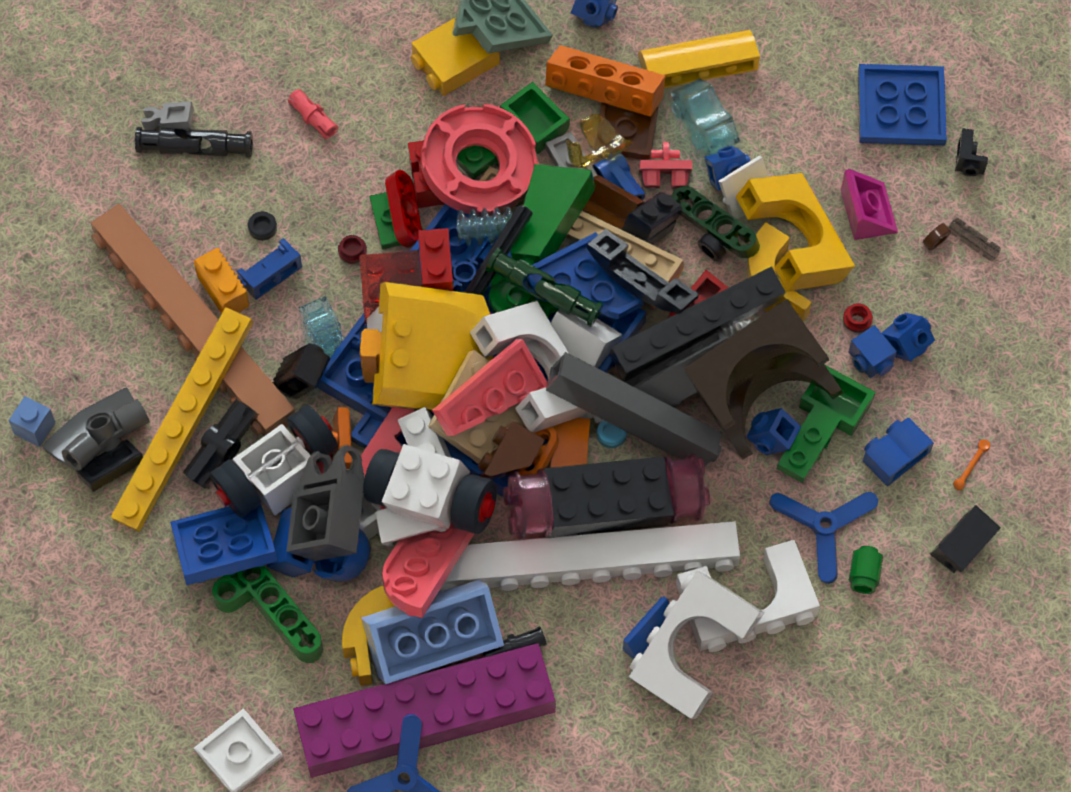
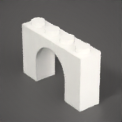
M538 301L484 316L470 332L484 357L498 354L514 340L523 339L532 356L544 368L548 378L551 367L565 352L569 353ZM546 388L530 392L515 408L526 428L533 433L582 417L587 412L546 391Z
M795 540L765 548L763 560L775 590V598L768 607L762 610L764 615L750 637L742 639L711 618H696L689 622L700 651L708 649L709 652H717L727 646L726 643L738 640V643H746L755 639L756 634L766 631L768 634H776L783 631L786 625L795 622L799 626L806 625L815 619L814 617L818 615L820 605ZM707 566L677 574L676 587L680 596L683 593V590L680 589L681 585L690 573L694 575L696 571H700L711 578Z
M696 571L694 575L690 573L686 577L680 588L683 590V593L678 601L672 600L663 615L667 618L660 628L656 626L652 630L646 641L649 643V646L644 654L638 653L630 665V669L633 671L629 675L631 679L691 719H696L714 692L688 676L678 666L674 656V641L679 630L693 619L708 617L717 621L742 639H748L764 615V612L700 571Z

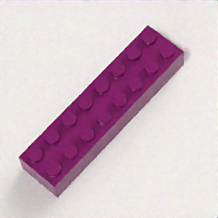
M539 643L401 679L389 684L293 708L310 777L313 778L398 755L401 724L403 718L408 714L417 715L422 722L419 749L555 713L556 700Z

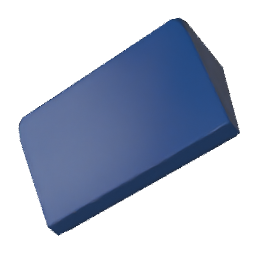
M661 597L624 638L623 651L633 659L638 653L644 654L649 646V643L646 642L648 636L656 626L660 628L667 618L663 615L670 604L666 597Z

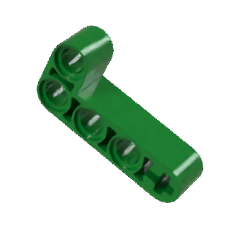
M265 566L242 570L232 575H224L214 583L212 594L219 610L225 613H232L251 600L298 659L305 663H313L322 656L323 645L319 632ZM256 573L260 575L255 581L246 580L249 574ZM227 591L235 593L230 599L220 598ZM269 596L278 597V600L273 604L264 603V600ZM293 618L297 620V623L291 627L282 625L286 619ZM302 634L308 644L314 645L312 648H309L307 645L303 646L300 637Z

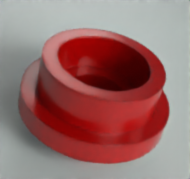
M861 303L849 306L843 315L845 326L853 332L866 331L870 328L873 321L872 312L866 305ZM856 315L861 316L863 321L857 322L852 317Z

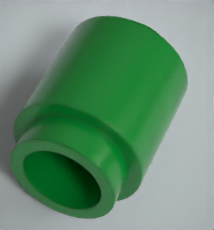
M861 546L860 549L853 551L849 582L853 591L862 594H872L875 592L876 587L879 586L883 555L878 552L877 548Z

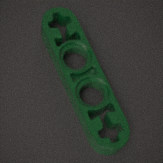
M682 186L674 190L671 197L683 208L680 213L682 217L704 233L715 237L725 248L740 258H750L757 254L760 244L753 230L692 187ZM682 199L689 200V199H690V201H691L693 207L691 208V206H690L687 202H685V201L680 202V200H682ZM702 211H712L709 218L704 220L698 219V215ZM722 225H732V229L728 233H718V229ZM739 236L740 239H741L742 241H744L745 243H748V242L750 241V244H749V245H746V244L740 245L739 240L737 239V237Z

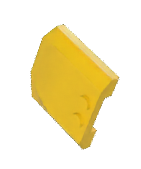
M389 282L380 284L379 314H383L380 366L379 373L374 374L372 405L414 410L426 407L428 411L433 412L432 410L444 398L468 352L475 350L483 356L470 332L484 316L490 315L484 296ZM493 355L484 358H486L488 361H491L493 359Z

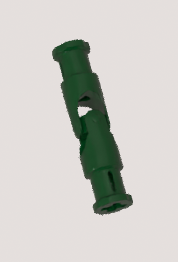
M496 248L487 263L485 271L489 273L493 271L508 279L509 284L540 300H548L556 309L567 315L572 313L587 321V325L590 327L594 325L604 303L600 301L595 303L582 296L581 291L562 283L558 284L551 275L521 259L517 261L503 254L502 249ZM531 274L542 276L541 280L535 285V291L528 284Z

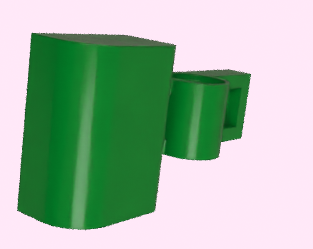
M533 81L500 105V108L512 113L528 128L535 140V151L537 154L545 149L546 142L564 135L570 126V118ZM482 146L466 147L458 154L456 163L472 180L494 164L499 166L497 157L492 151Z
M827 365L825 366L843 393L832 399L826 391L810 383L801 397L799 408L809 414L803 422L790 450L785 451L776 468L801 483L805 481L817 460H820L823 448L827 449L836 429L850 436L853 435L870 408L876 393Z

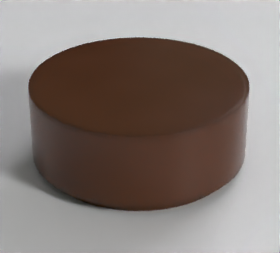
M942 223L932 230L922 243L929 250H934L949 237L951 230L945 223Z

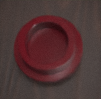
M356 235L344 237L338 245V255L346 263H358L367 254L365 241Z

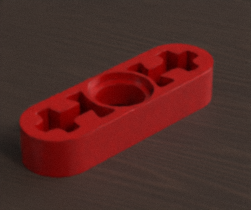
M397 170L385 179V186L395 237L402 246L410 248L419 239L418 231L422 230L413 181L405 171Z

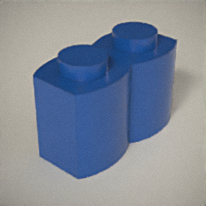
M910 418L902 422L899 420L895 421L886 430L887 435L881 439L875 437L864 448L866 452L862 461L886 486L892 484L932 450L934 442Z

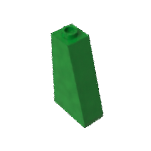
M540 164L534 165L524 206L529 208L533 215L512 247L511 256L517 261L521 259L533 265L557 252L595 191L596 185L592 170Z

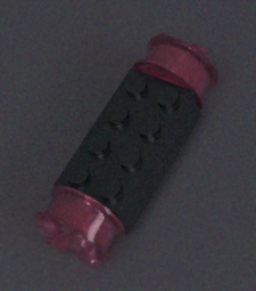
M688 454L685 459L671 460L668 456L544 468V470L538 469L536 474L520 476L517 471L511 472L508 478V487L503 489L504 503L510 507L511 516L508 517L510 535H516L519 540L524 539L526 534L542 533L544 537L555 538L667 526L668 523L674 524L678 518L692 517L694 521H700L704 515L705 506L710 505V492L704 486L703 479L705 474L704 461L702 458H697L694 454Z

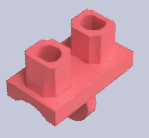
M663 142L662 150H651V158H662V160H640L639 173H642L644 188H660V173H671V188L687 186L689 173L692 172V160H669V158L680 159V150H669V142Z

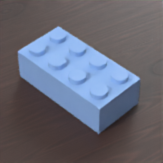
M480 580L439 592L423 618L409 616L396 606L361 617L377 677L385 684L504 646L489 586Z

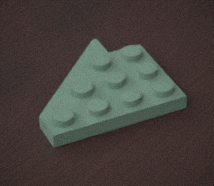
M459 0L452 32L454 36L473 34L487 53L547 44L553 36L525 0Z

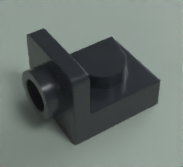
M962 128L958 140L955 171L962 172L966 176L984 175L988 164V157L976 155L978 142L973 141L974 130Z

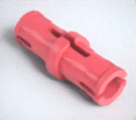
M301 89L291 93L288 103L303 116V121L306 124H311L325 139L330 138L337 132L338 125L326 116L319 104L312 102Z

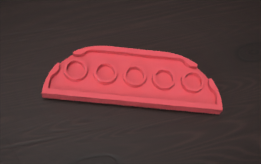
M451 522L449 529H446V531L434 530L399 540L383 566V585L388 599L407 615L423 618L474 533L457 529Z

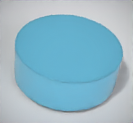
M606 421L599 423L597 439L602 446L617 448L626 440V431Z

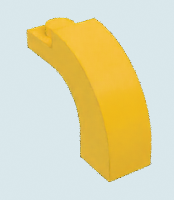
M767 222L764 223L756 234L760 248L757 254L748 258L747 278L771 266L776 273L774 267L788 250L790 237ZM779 279L786 293L781 301L764 310L768 312L787 299L804 322L810 314L812 302L794 290L787 291L783 282Z
M384 585L373 589L355 604L346 619L342 633L344 658H350L352 676H359L360 686L373 684L369 660V645L361 617L395 607L388 599Z

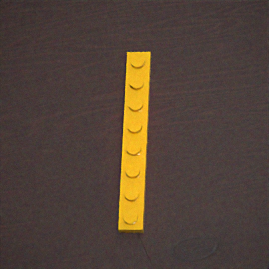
M225 307L111 515L113 520L137 532L141 531L254 323L251 318Z

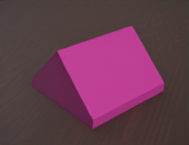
M846 170L843 176L841 194L854 240L898 233L885 183L854 170Z

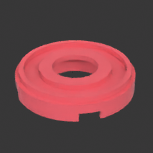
M465 104L459 105L442 113L428 129L421 150L422 173L431 191L442 202L453 209L471 215L485 216L498 214L511 209L527 195L534 165L538 164L535 151L536 143L524 123L512 113L500 107L483 104V107L465 108ZM466 147H485L497 157L499 172L496 177L489 181L472 180L458 170L456 165L458 154Z

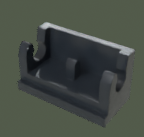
M975 505L959 520L930 555L951 572L955 573L957 570L962 572L1001 527Z

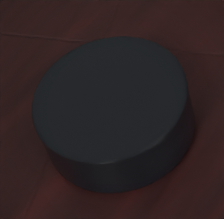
M257 212L248 220L249 234L256 240H268L277 231L276 219L268 212Z
M705 233L698 240L699 248L712 260L720 261L726 254L724 246L712 235Z

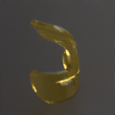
M591 114L579 122L585 138L594 149L593 152L583 156L579 142L566 140L569 160L577 168L585 167L599 157L611 160L633 144L632 141L626 140L619 135L612 125L600 114ZM597 137H599V138L602 140V142H603L606 146L609 145V149H607V148L597 139Z

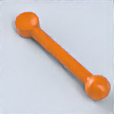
M982 439L979 441V449L961 477L954 481L955 489L962 490L965 487V480L983 452L988 451L990 448L988 440Z

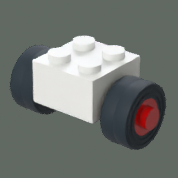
M305 405L287 418V423L293 435L281 424L234 457L233 461L227 460L209 474L217 489L215 494L225 507L229 506L237 516L242 518L250 513L251 510L257 508L261 501L274 516L292 504L293 494L299 491L301 476L312 453L319 451L322 454L330 455L338 449L337 441L331 432L333 431L331 425L324 416L320 417L311 406ZM315 464L317 472L321 474L317 464Z
M403 444L400 453L387 449H380L375 453L365 474L363 493L368 502L386 507L392 513L449 529L452 522V525L457 529L480 534L489 524L494 512L497 487L496 483L491 479L469 474L470 471L458 459Z

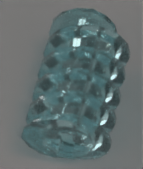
M495 207L492 216H489L487 209L483 208L480 217L477 216L474 209H471L468 218L465 217L463 210H459L457 214L458 244L460 245L461 239H464L467 247H471L473 238H476L478 245L483 246L484 239L487 237L490 244L494 245L496 237L501 234L513 215L510 207L505 208L503 215H501L498 207Z

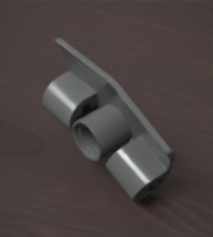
M123 388L78 412L46 440L42 447L58 461L80 471L101 452L115 449L120 444L121 437L150 423V420L138 399L134 400L128 388Z

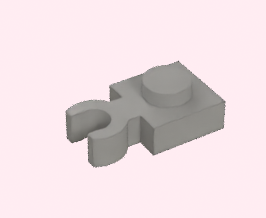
M191 101L164 103L163 109L158 110L155 107H147L143 110L146 117L141 120L144 130H153L159 126L161 128L191 129L194 113Z

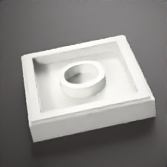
M244 708L194 747V751L229 792L242 791L283 758L281 751Z

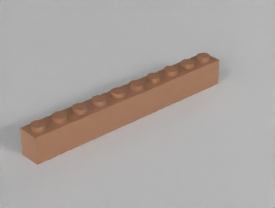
M119 203L90 222L94 233L91 235V238L100 250L105 248L110 253L108 258L117 270L122 268L127 273L125 278L134 290L139 288L143 292L142 298L149 309L152 311L157 309L161 314L159 318L168 331L175 330L179 335L177 337L179 344L186 352L190 349L196 355L194 358L196 362L218 322V318ZM241 346L218 391L222 394L226 391L232 398L230 399L231 405L237 398L259 414L250 426L257 436L260 434L265 436L281 424L287 428L289 426L287 418L295 413L294 407Z

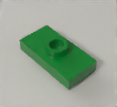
M387 192L370 195V203L382 249L401 246L394 234Z

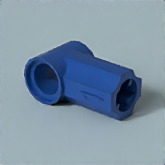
M615 152L593 164L592 167L597 175L639 199H645L644 191L631 175L629 165L620 152Z

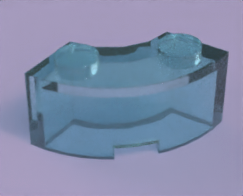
M697 79L671 92L674 101L671 103L672 110L675 116L681 118L692 134V142L697 150L703 149L708 155L718 153L720 148L733 146L740 142L733 117L721 105L712 84L702 79Z

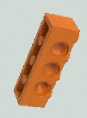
M559 45L547 61L545 86L650 117L663 99L665 75L562 45Z

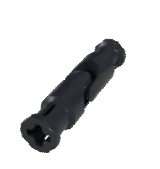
M137 127L135 131L136 153H141L142 150L160 151L161 154L189 153L210 156L245 154L246 157H251L252 131H247L246 134L228 133L227 130L194 129L186 131L177 128H161L158 131L143 130L142 127ZM202 138L211 143V146L207 149H201Z

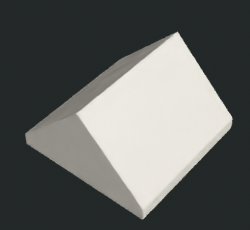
M560 310L556 312L551 322L569 354L596 368L609 355L611 347L616 345L622 338L621 333L599 319L590 327L587 325V321L572 313L567 315Z

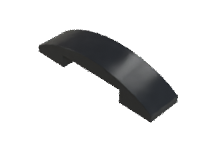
M607 229L587 244V250L612 279L637 298L656 308L680 314L698 299L699 294L677 278H674L669 283L627 253L629 245Z

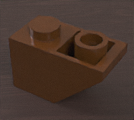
M514 421L505 427L500 426L492 439V442L496 445L491 454L486 452L478 465V468L481 469L479 476L495 479L524 471L531 466L545 439Z

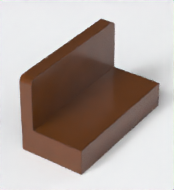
M597 175L593 177L596 185L595 191L582 211L622 230L628 214L642 205L644 201Z

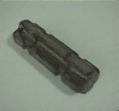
M955 218L950 223L948 228L953 236H960V240L978 253L980 251L983 252L982 256L989 261H993L998 257L1001 251L1000 246L994 242H987V237L971 226L967 228L965 226L966 223L959 218Z

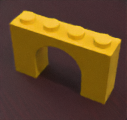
M803 173L749 179L736 195V199L748 220L769 217L782 218L794 224L806 237L809 247L788 250L774 267L787 291L840 283L855 267Z

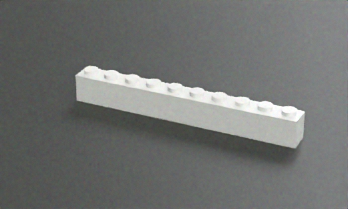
M736 521L470 544L465 548L439 592L476 580L482 581L489 588L500 587L501 590L511 591L517 589L519 585L531 584L533 588L547 587L551 582L575 585L580 580L592 579L594 582L602 583L609 581L611 577L623 576L626 580H635L640 578L642 574L653 573L656 577H667L675 571L687 572L707 566L708 569L715 568L718 572H726L739 565L740 550Z

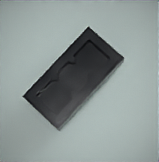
M126 439L115 449L102 453L82 470H76L78 477L92 492H95L138 466L143 455Z

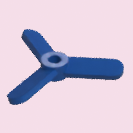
M866 492L831 512L823 511L820 513L781 493L773 494L769 504L774 510L813 529L817 544L818 576L822 582L830 584L838 577L836 530L876 508L878 498L874 493ZM827 522L830 524V527L823 528L820 523Z
M408 714L402 720L395 770L351 786L347 792H394L397 790L440 792L423 779L417 769L422 722L417 715ZM400 773H407L410 776V780H403Z

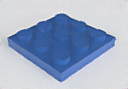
M859 64V143L945 146L947 135L944 66Z
M261 504L242 518L237 516L228 506L170 522L186 585L202 583L212 578L232 575L242 570L261 567L278 561Z

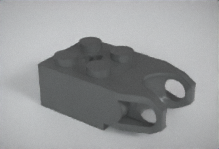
M349 445L342 446L334 456L333 462L330 455L322 454L319 451L313 452L308 458L300 479L299 491L293 494L286 552L312 561L356 554L365 479L362 459L357 448ZM346 453H349L353 459V466L350 470H346L344 459ZM317 459H320L324 464L323 474H319L316 470L315 464Z

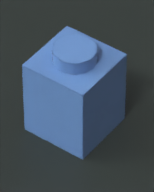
M24 396L8 420L15 435L38 447L41 446L55 425L51 409Z

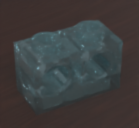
M324 296L298 309L302 333L307 343L321 347L324 353L331 357L342 343L343 338L341 324L327 297Z

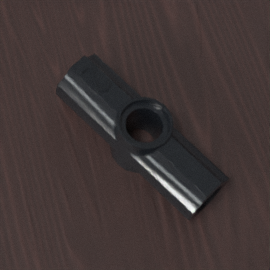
M236 398L220 422L209 427L201 439V448L183 473L193 482L206 488L211 482L209 474L224 462L232 460L241 448L240 440L259 414Z

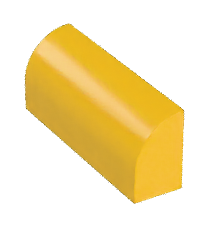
M749 29L640 50L638 52L642 69L665 75L664 88L758 70L760 60L756 41Z

